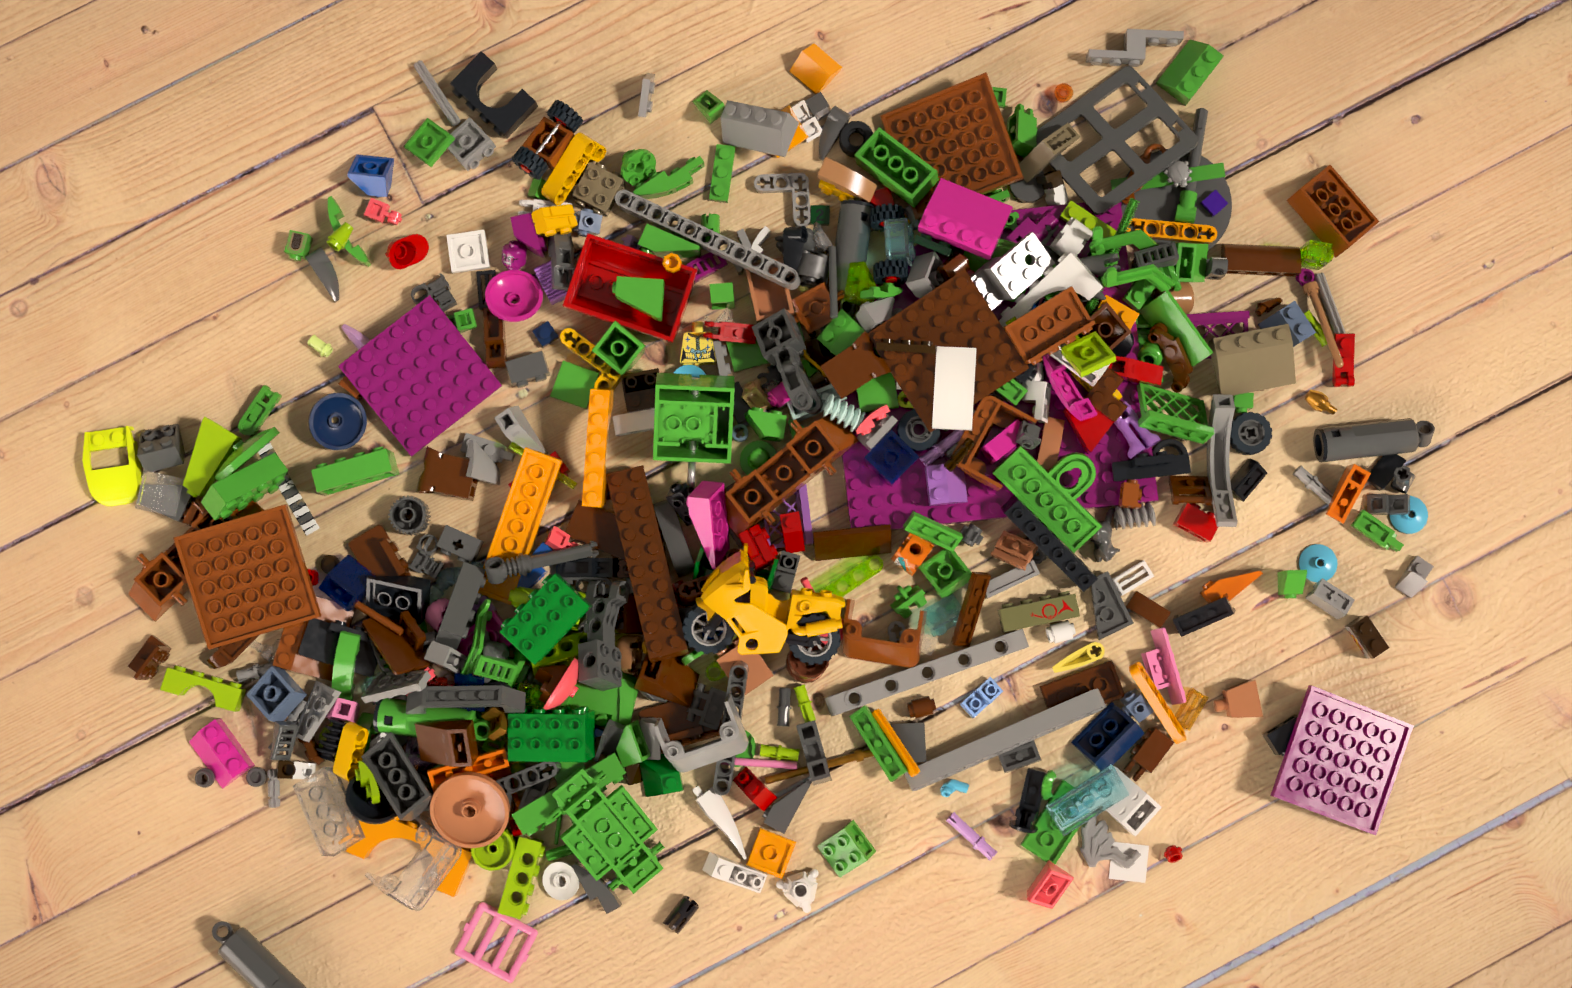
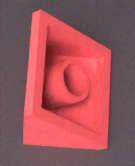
M1048 860L1027 890V900L1053 909L1074 877Z

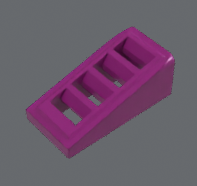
M709 252L685 266L698 267L701 273L696 274L694 281L696 284L727 266V261L717 256L721 262L717 264L713 258L715 254ZM709 258L714 265L712 268L707 262ZM702 262L707 268L706 271H704L702 266L700 265Z

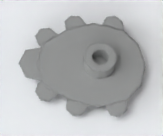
M1176 161L1164 170V174H1167L1169 177L1167 181L1174 182V187L1178 185L1186 187L1188 185L1187 181L1192 180L1189 176L1192 170L1187 166L1189 162Z

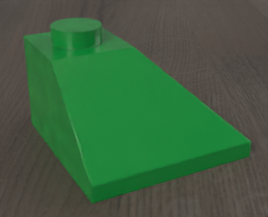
M661 754L660 760L646 759L640 762L646 797L684 790L681 772L674 768L664 754Z

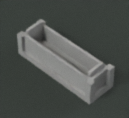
M1034 560L1027 564L1025 571L1015 568L991 579L985 598L988 599L1039 575L1040 572Z

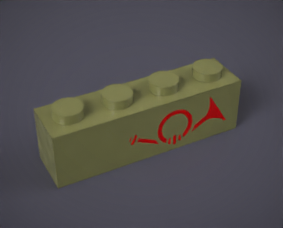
M1066 591L1058 593L1059 597L1051 598V595L1039 597L1040 601L1032 602V599L1020 601L1021 605L1013 606V603L1004 604L1002 609L998 610L1002 632L1079 617L1080 613L1076 595H1070V592Z

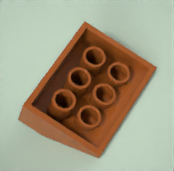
M1331 165L1286 200L1335 258L1379 222Z
M316 596L322 615L316 619L328 623H335V620L347 623L346 627L350 628L356 610L354 606ZM308 621L284 627L273 666L332 681L333 665L301 656L298 653Z

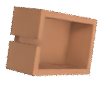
M782 257L774 259L780 263H783ZM761 262L753 263V266H758ZM772 268L769 274H775L778 268ZM745 269L757 323L784 308L794 316L789 289Z

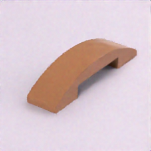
M1048 417V423L1043 425L1037 461L1047 471L1057 463L1065 421Z

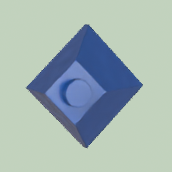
M356 154L347 176L367 195L378 198L387 197L392 183L394 158Z

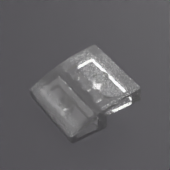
M143 471L135 508L176 517L184 479Z

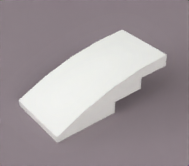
M937 346L932 429L972 431L976 348Z

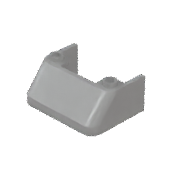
M728 694L724 701L731 720L724 722L720 726L719 734L721 738L684 751L680 742L670 741L662 718L657 719L654 729L665 757L677 771L682 773L743 753L747 749L749 741L731 694Z

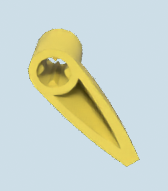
M1091 642L1061 660L1052 669L1054 673L1094 662L1103 657L1104 647L1098 642ZM1092 646L1100 648L1097 656L1090 653Z

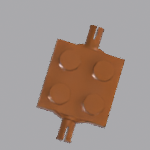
M826 282L792 299L796 310V315L793 317L796 323L801 322L805 326L808 334L832 321L833 318H830V293ZM843 289L837 292V301L846 297V293L839 296L845 292Z

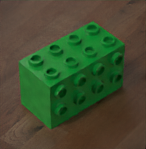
M549 574L542 581L544 584L542 588L535 589L528 596L530 600L527 603L520 604L514 611L516 615L513 618H507L501 625L503 629L500 633L534 665L538 664L592 607L559 574Z
M525 706V713H508V761L587 762L595 757V710H589V707L585 706L569 710V706H560L553 710L543 709L544 706H539V708L531 709V706Z

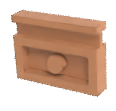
M1004 530L995 545V549L990 554L994 558L1025 571L1038 546Z

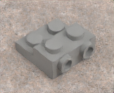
M469 117L451 133L455 140L447 149L469 171L470 169L477 168L480 163L479 161L485 156H491L496 146Z

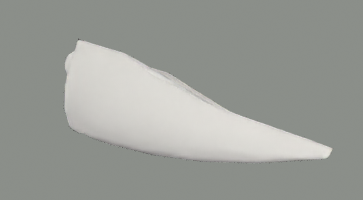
M699 786L693 788L692 791L696 795L695 801L702 811L729 838L745 860L746 855L741 837L722 796L716 794L713 787L705 792H702Z

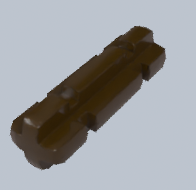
M966 438L962 443L963 445H960L950 457L951 459H948L944 464L945 469L952 472L956 468V464H959L968 454V450L974 447L975 442L972 439Z

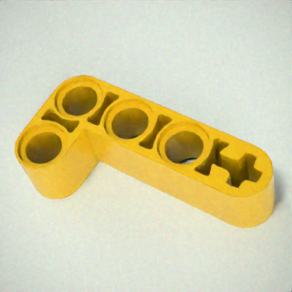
M581 132L577 133L544 184L541 191L542 195L555 205H561L569 195L589 160L601 161L606 155V148Z
M571 328L564 329L560 334V339L565 347L601 372L594 387L599 388L601 383H608V389H615L621 382V374L612 376L610 371L613 368L606 362L602 365L595 364L596 358L599 357L592 351L595 345ZM566 336H572L577 344L575 345L571 340L567 341ZM583 345L590 347L589 352L586 354L580 353V348Z

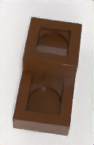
M1138 591L1134 593L1126 605V608L1139 617L1146 619L1157 628H1161L1171 614L1170 611Z

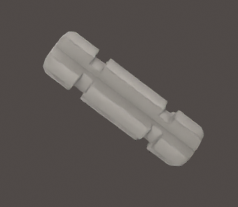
M278 769L267 771L269 778L268 797H270L268 805L270 808L280 806V799H278V796H280V782L277 778Z

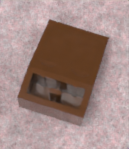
M646 652L634 688L690 707L700 674L689 666H685L676 657L651 663L648 652Z
M473 719L415 723L420 759L422 761L451 767L473 766L479 756Z

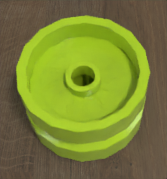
M506 827L502 835L493 843L480 848H471V855L474 862L482 869L488 871L499 870L513 860L517 840L513 836L512 831ZM491 845H495L497 847V850L495 852L494 848H491Z

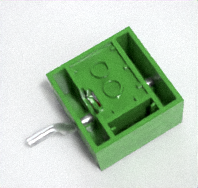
M657 373L653 460L688 462L687 485L694 489L696 462L731 464L734 376L699 375V378H692V374Z

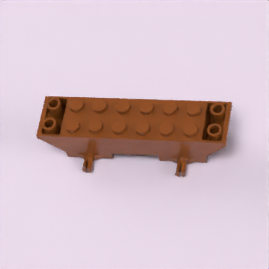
M828 414L826 417L818 421L815 420L809 426L802 428L795 419L793 421L795 425L792 422L790 425L796 434L782 450L747 476L742 477L736 468L729 473L736 483L725 493L728 525L737 536L741 532L753 527L763 518H765L769 525L773 524L772 522H775L776 519H774L770 512L824 469L830 476L837 472L831 463L859 442L848 427L843 428V421L837 425V418L830 421L831 414Z
M197 499L193 505L197 507L200 514L184 534L261 512L264 509L257 502L251 501L244 509L240 511L238 509L234 510L229 517L225 519L221 517L214 520L201 503V500ZM175 543L151 561L143 553L136 557L144 567L133 579L135 582L129 595L155 622L176 602L181 606L187 603L188 600L183 595L189 590Z

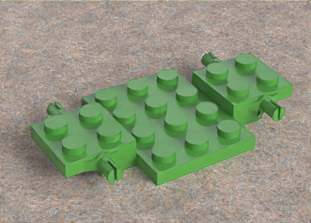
M580 767L550 792L556 799L558 807L549 814L555 820L562 813H565L574 821L575 824L560 835V837L596 881L613 869L617 878L608 884L612 891L623 884L634 894L663 869L658 862L656 854L665 847L660 841L651 849L643 843L658 829L622 785L605 797L598 783L605 779L607 775L601 770L595 777H592Z

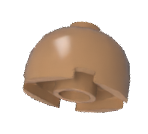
M627 635L620 637L615 642V647L619 648L622 654L621 672L634 675L639 668H635L637 662L641 663L643 642L639 641L641 637Z

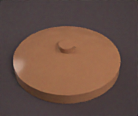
M461 772L446 778L437 787L430 803V816L435 829L450 843L464 848H480L493 843L502 835L509 821L510 804L503 788L492 778L476 772Z

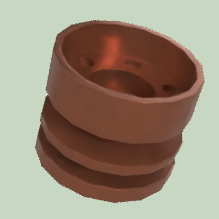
M814 645L812 650L819 649L817 645ZM789 651L786 658V669L789 675L801 683H812L818 680L829 665V661L826 660L823 661V664L818 665V663H814V665L805 666V663L801 662L799 658L794 657L792 651Z

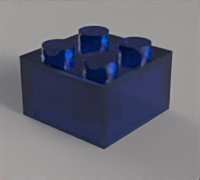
M891 429L863 460L883 480L892 486L918 460L919 456Z

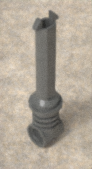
M590 541L588 544L533 556L523 555L521 552L518 556H515V559L510 557L511 560L506 558V561L500 557H492L485 562L487 580L491 584H500L506 580L507 575L512 577V574L517 576V573H519V575L527 576V573H531L536 568L591 556L595 558L599 552L598 550L592 551L591 547L598 545L597 542Z

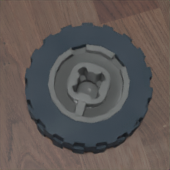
M1248 412L1233 419L1230 444L1236 452L1242 453V455H1254L1266 449L1270 444L1272 428L1270 427V422L1264 416H1261L1259 413Z

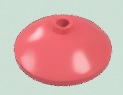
M574 657L543 709L550 710L561 705L569 696L573 698L578 690V687L575 686L579 678L577 658Z

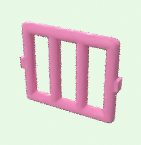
M480 902L470 922L466 923L463 929L464 933L454 952L457 956L508 983H512L523 962H526L528 959V952L538 935V931L513 917L499 914L498 909L485 902ZM485 911L494 916L476 953L473 955L465 951L464 948ZM502 920L511 925L492 964L481 958ZM519 929L528 934V937L510 972L507 973L499 969V966Z

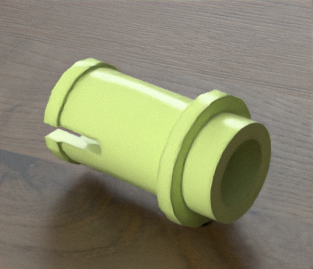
M316 335L311 336L307 342V345L318 351L322 357H328L333 351L330 343L326 344Z

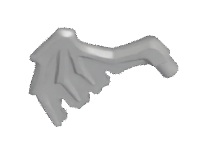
M1097 809L1089 814L1084 826H1081L1082 847L1080 848L1088 866L1096 867L1099 861L1109 859L1116 861L1126 869L1133 866L1141 854L1135 850L1128 856L1122 853L1118 847L1111 848L1115 839L1112 837L1111 832L1107 833L1108 825L1106 821H1099L1097 826H1095L1100 810Z

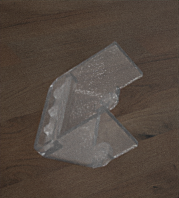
M422 814L415 818L421 824L415 834V839L421 847L399 878L392 874H387L384 877L368 872L365 874L384 894L414 911H420L424 908L460 858L462 852L461 847L444 839L435 829L432 820Z

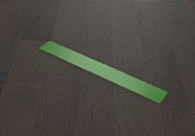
M1224 163L1190 167L1189 169L1192 170V173L1189 176L1192 180L1187 181V183L1225 177ZM1161 172L1144 184L1141 190L1173 185L1174 182H1168L1167 179L1169 177L1167 174ZM1128 177L1112 179V190L1127 180Z

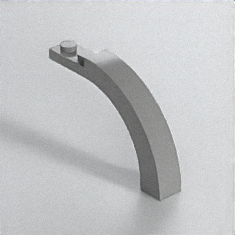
M1213 394L1208 426L1214 428L1215 434L1207 440V476L1212 493L1216 526L1236 527L1238 521L1231 490L1229 468L1230 435L1235 405L1233 395Z

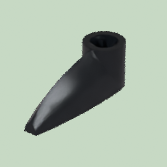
M805 226L786 227L783 231L784 264L796 271L802 257L804 243L808 240V232ZM789 276L786 281L790 282L793 276Z

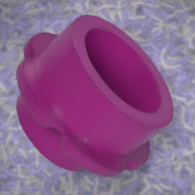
M1301 269V274L1296 276V281L1299 282L1300 286L1314 281L1312 270Z

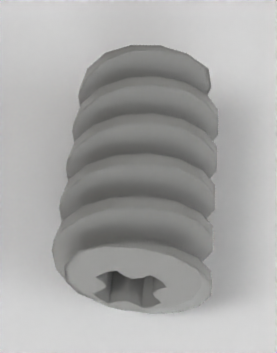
M1149 502L1145 503V506L1142 504L1139 509L1123 507L1121 509L1118 506L1114 508L1113 521L1116 530L1118 529V524L1121 525L1122 529H1125L1126 524L1132 529L1134 523L1140 528L1141 522L1144 523L1145 527H1148L1149 521H1151L1153 526L1156 525L1154 508Z

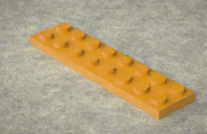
M525 447L486 560L492 557H500L504 561H506V558L511 560L510 557L515 559V556H518L521 552L523 555H530L563 460ZM517 573V576L512 574V577L507 575L506 580L500 584H491L486 580L484 588H479L478 593L511 605L512 602L508 601L510 590H515L521 575Z

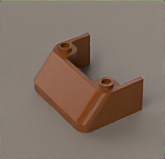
M986 396L980 401L973 414L972 431H964L954 452L960 445H963L962 443L966 438L972 439L975 442L974 447L968 450V454L956 466L971 478L998 492L1003 485L985 476L986 465L983 461L976 458L993 425L1007 428L1013 423L1014 419L1019 421L1025 420L1034 425L1037 419L994 396Z
M847 599L843 622V652L847 657L909 668L919 663L927 611L920 610L917 630H904L900 636V642L897 643L861 637L862 625L857 620L852 619L855 600Z

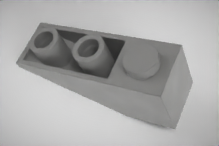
M519 406L509 407L494 417L505 436L522 454L525 447L548 455Z

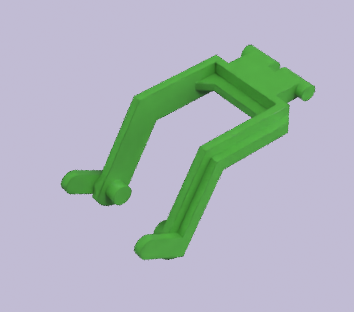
M1097 226L1092 230V242L1089 247L1092 253L1101 255L1105 253V250L1134 244L1140 250L1158 246L1159 244L1142 230L1103 238V229L1101 226ZM1151 264L1117 272L1115 267H1110L1101 279L1102 286L1107 288L1147 279L1161 292L1167 291L1171 287L1174 288V291L1182 289L1174 266L1158 268Z
M485 599L477 610L472 648L458 676L461 686L485 685L483 678L473 676L472 671L478 656L483 650L486 621H490L492 618V612L488 611L491 603L490 599ZM517 648L513 662L518 665V670L513 683H506L511 688L514 687L526 660V657Z

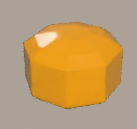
M670 253L664 256L662 264L667 272L675 273L680 270L682 261L677 254Z

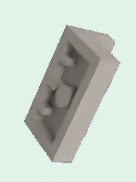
M887 415V417L878 421L874 419L875 427L871 428L872 432L863 436L860 433L857 439L871 451L897 424L898 420L895 417Z

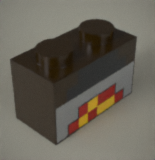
M1367 615L1359 616L1345 626L1367 659H1374L1389 648Z

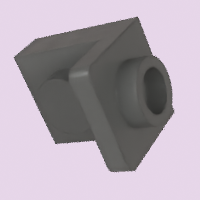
M1023 420L1020 422L1015 443L1022 445L1026 449L1033 450L1041 443V439L1038 438L1040 427Z

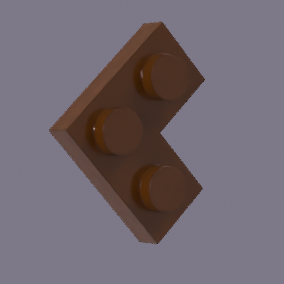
M1108 367L1084 399L1089 398L1094 407L1116 422L1128 407V405L1113 395L1124 378Z

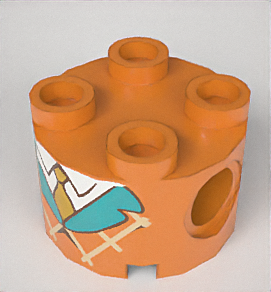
M909 533L902 543L904 547L900 546L891 560L898 567L913 576L916 569L934 547V544Z

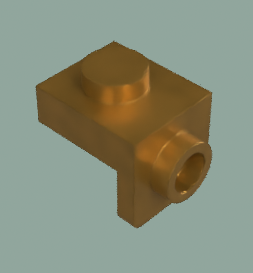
M489 707L482 713L481 717L490 722L488 738L494 741L507 732L508 713H505L499 707Z

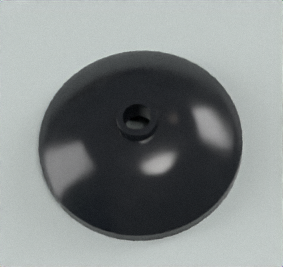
M354 776L347 786L345 800L349 811L355 818L368 824H383L397 817L378 783L380 803L372 804L371 797L367 798L366 787H361L360 780L356 781V776Z

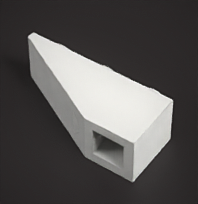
M709 852L702 869L714 878L757 893L761 892L767 875L712 852Z

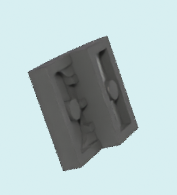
M924 722L890 724L915 762H927Z

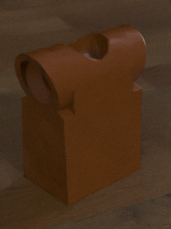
M866 331L850 347L820 366L841 399H844L873 378L892 372L886 361L875 354L874 343Z
M427 446L423 460L424 471L419 477L416 493H439L473 501L478 480L466 476L470 459L442 454Z

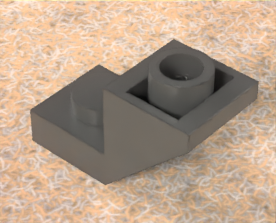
M786 551L781 552L772 589L791 593L801 555Z

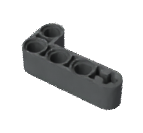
M667 499L653 504L678 577L693 573L695 564L675 509L669 504Z
M539 762L495 780L508 797L510 814L515 810V803L511 794L554 777L561 771L560 762ZM548 766L554 767L553 770H549L543 773V769L547 768ZM530 770L536 773V780H532L529 777ZM512 778H516L518 780V787H514L511 784Z

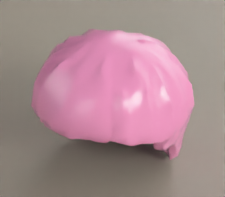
M446 598L433 601L426 610L425 619L437 632L449 603V599Z

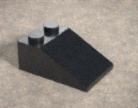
M368 576L366 583V606L382 616L399 620L401 612L409 611L417 623L421 624L430 605L431 580L415 576Z

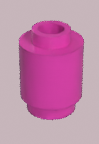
M783 382L767 393V400L772 407L780 408L790 401Z

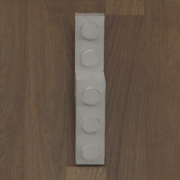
M1127 29L1124 34L1123 51L1089 49L1086 54V63H1091V65L1109 63L1111 66L1128 64L1130 67H1138L1145 60L1146 43L1150 46L1166 44L1169 47L1180 45L1184 39V31Z

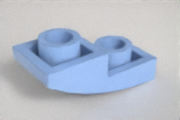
M989 677L960 705L973 719L987 705L991 704L1003 690Z

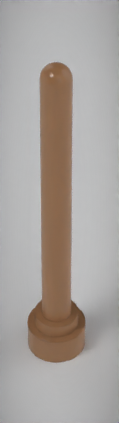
M1317 281L1309 282L1303 285L1302 289L1304 294L1310 297L1334 362L1338 368H1341L1344 363L1317 295L1319 294V286Z

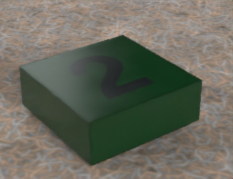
M811 205L810 225L829 226L830 206Z

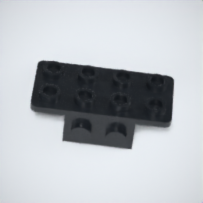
M316 618L308 621L298 650L299 655L334 666L340 632L346 631L358 634L361 637L354 672L367 677L374 675L378 662L370 644L369 635L365 633V629L354 626L353 629L346 627L347 623L335 620V623H328Z

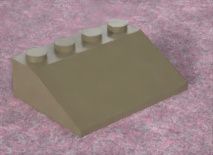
M1289 324L1217 337L1208 342L1210 349L1213 351L1211 359L1219 394L1234 396L1296 383L1293 341Z

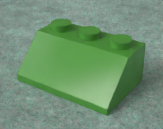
M1190 39L1156 84L1186 106L1224 55L1209 44Z

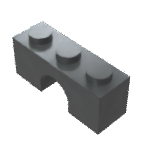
M815 720L796 725L813 786L831 781L832 778Z

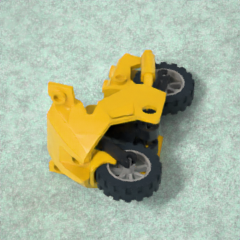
M744 543L743 549L727 558L711 573L701 589L703 592L701 597L696 598V603L692 605L690 610L688 609L683 619L684 638L687 640L688 645L695 648L697 652L702 651L704 654L713 652V654H716L719 650L723 651L727 648L728 644H731L736 633L739 637L737 651L741 655L780 653L783 644L787 643L795 658H799L803 663L808 662L809 665H814V663L819 665L823 664V661L832 659L831 656H835L838 647H840L839 629L843 628L840 613L841 608L845 607V599L832 594V591L821 590L818 593L812 592L813 590L810 588H801V591L792 589L788 600L781 601L774 598L772 594L768 593L766 579L754 576L753 569L755 568V563L749 562L747 553L748 543ZM706 615L703 621L699 619V617ZM735 619L738 621V626L735 625ZM695 622H698L704 627L695 629ZM715 630H723V632L718 637ZM703 631L705 635L701 638L697 633ZM828 633L829 637H823L820 635ZM709 635L710 638L714 637L715 639L707 640V636ZM821 641H828L824 647L821 646ZM814 645H817L819 648L818 650H812Z

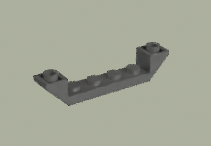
M503 685L426 686L422 691H414L407 694L406 714H426L427 708L503 707L505 713H525L526 693Z

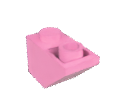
M337 698L326 718L356 723L361 705L354 701Z

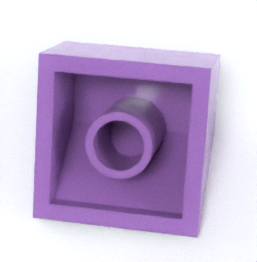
M944 464L930 465L924 468L929 506L968 502L965 475L960 468L956 466L952 472L945 469Z

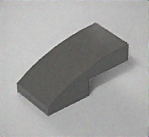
M1367 495V512L1371 515L1410 514V495Z

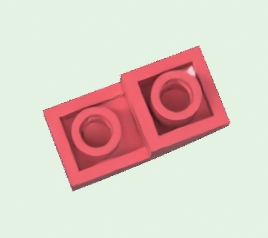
M887 404L879 406L865 416L860 425L855 429L856 434L861 433L863 436L872 432L871 428L875 427L872 419L875 418L876 421L887 417L886 413L890 412Z

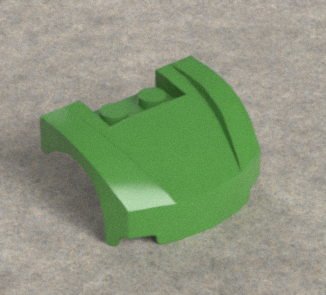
M622 672V686L606 691L580 683L578 678L575 685L578 687V690L573 698L569 696L566 701L554 709L560 706H569V710L585 706L589 707V710H595L596 726L606 727L609 719L623 725H628L632 721L633 710L639 691L634 688L637 678L632 674Z

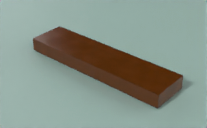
M972 571L951 640L952 645L970 647L990 582V574Z

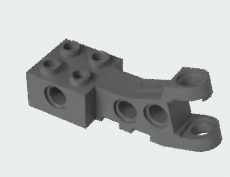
M784 308L752 326L763 357L773 366L776 365L781 373L782 382L793 406L801 411L815 415L821 411L823 403L819 393L813 387L798 354L806 346L795 318ZM813 399H815L817 405L814 409L810 410Z
M592 580L587 587L585 599L592 607L585 613L587 615V624H584V632L587 633V642L578 644L579 682L601 691L622 686V654L619 648L615 647V624L620 607L628 603L630 587L626 581H614L611 584L608 598H604L606 583L604 581Z

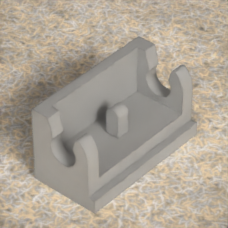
M1323 578L1313 585V591L1306 596L1307 600L1336 619L1346 616L1355 599Z

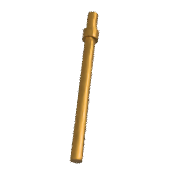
M860 749L854 751L853 754L827 760V764L831 768L853 761L861 762L865 758L874 755L870 749L864 751ZM807 766L767 776L765 777L766 785L808 774L809 770Z

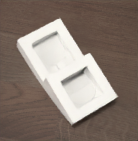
M801 100L791 106L809 136L806 139L807 143L820 136L822 128L815 116L812 115L805 101Z
M764 226L755 238L751 249L763 254V249L760 246L771 235V230Z

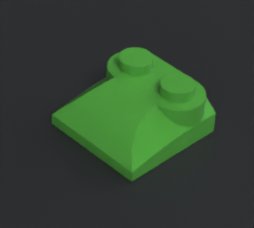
M945 548L919 566L921 572L941 598L950 596L967 584L972 574L955 551L952 552Z

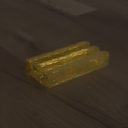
M1190 688L1186 695V702L1181 703L1174 715L1180 725L1190 731L1209 698L1194 688ZM1195 694L1196 696L1193 699L1191 705L1189 706L1182 720L1179 721L1178 719L1182 714L1183 710L1185 709L1187 703L1189 702L1192 695ZM1199 698H1201L1202 700L1200 701L1198 707L1196 708L1188 724L1186 725L1185 722L1187 721L1189 715L1191 714L1192 710L1197 704Z

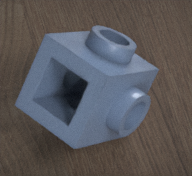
M586 208L575 212L574 216H576L578 225L572 229L573 232H577L578 236L587 237L588 233L592 235L600 234L603 215L595 214L593 210Z
M1136 688L1128 691L1120 700L1124 704V707H1122L1124 712L1128 716L1132 715L1138 723L1154 712L1144 694L1140 693Z

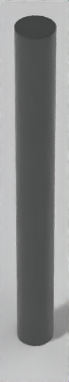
M829 246L830 318H837L836 247Z

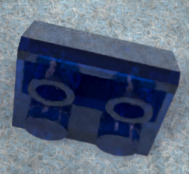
M347 555L327 574L319 589L349 612L356 609L354 607L356 602L360 601L362 603L365 599L367 577L375 575L352 556Z

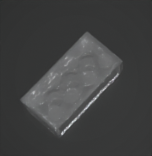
M323 767L293 785L321 856L334 857L366 838L358 819L351 814L346 805L345 787L341 778L333 773V768Z

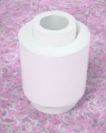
M1068 620L1052 624L1046 628L1049 643L1054 642L1056 644L1071 640L1073 635L1076 634L1073 623H1069Z

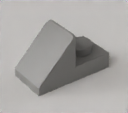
M1415 556L1395 588L1409 598H1412L1427 584L1426 577L1434 566L1421 557Z
M532 772L530 778L532 780H536L537 778L535 772ZM551 778L527 787L518 809L546 794Z

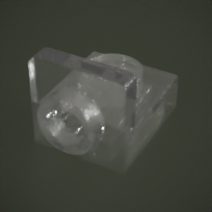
M924 633L921 653L932 657L939 638Z

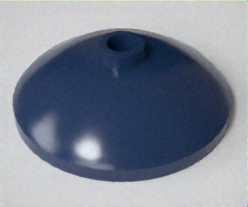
M331 393L323 396L313 405L308 419L309 430L313 438L323 447L331 450H344L352 447L362 438L367 425L366 413L361 403L354 397L345 393ZM333 417H337L336 423H332Z

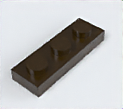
M882 338L881 342H877L876 350L936 354L937 346H932L933 342L921 341V345H915L913 340H901V344L893 343V339Z

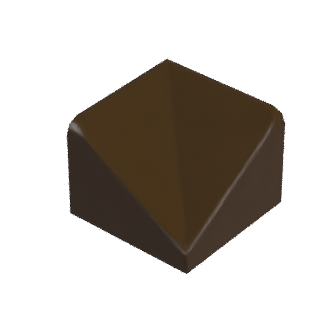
M640 763L624 767L628 785L643 781Z

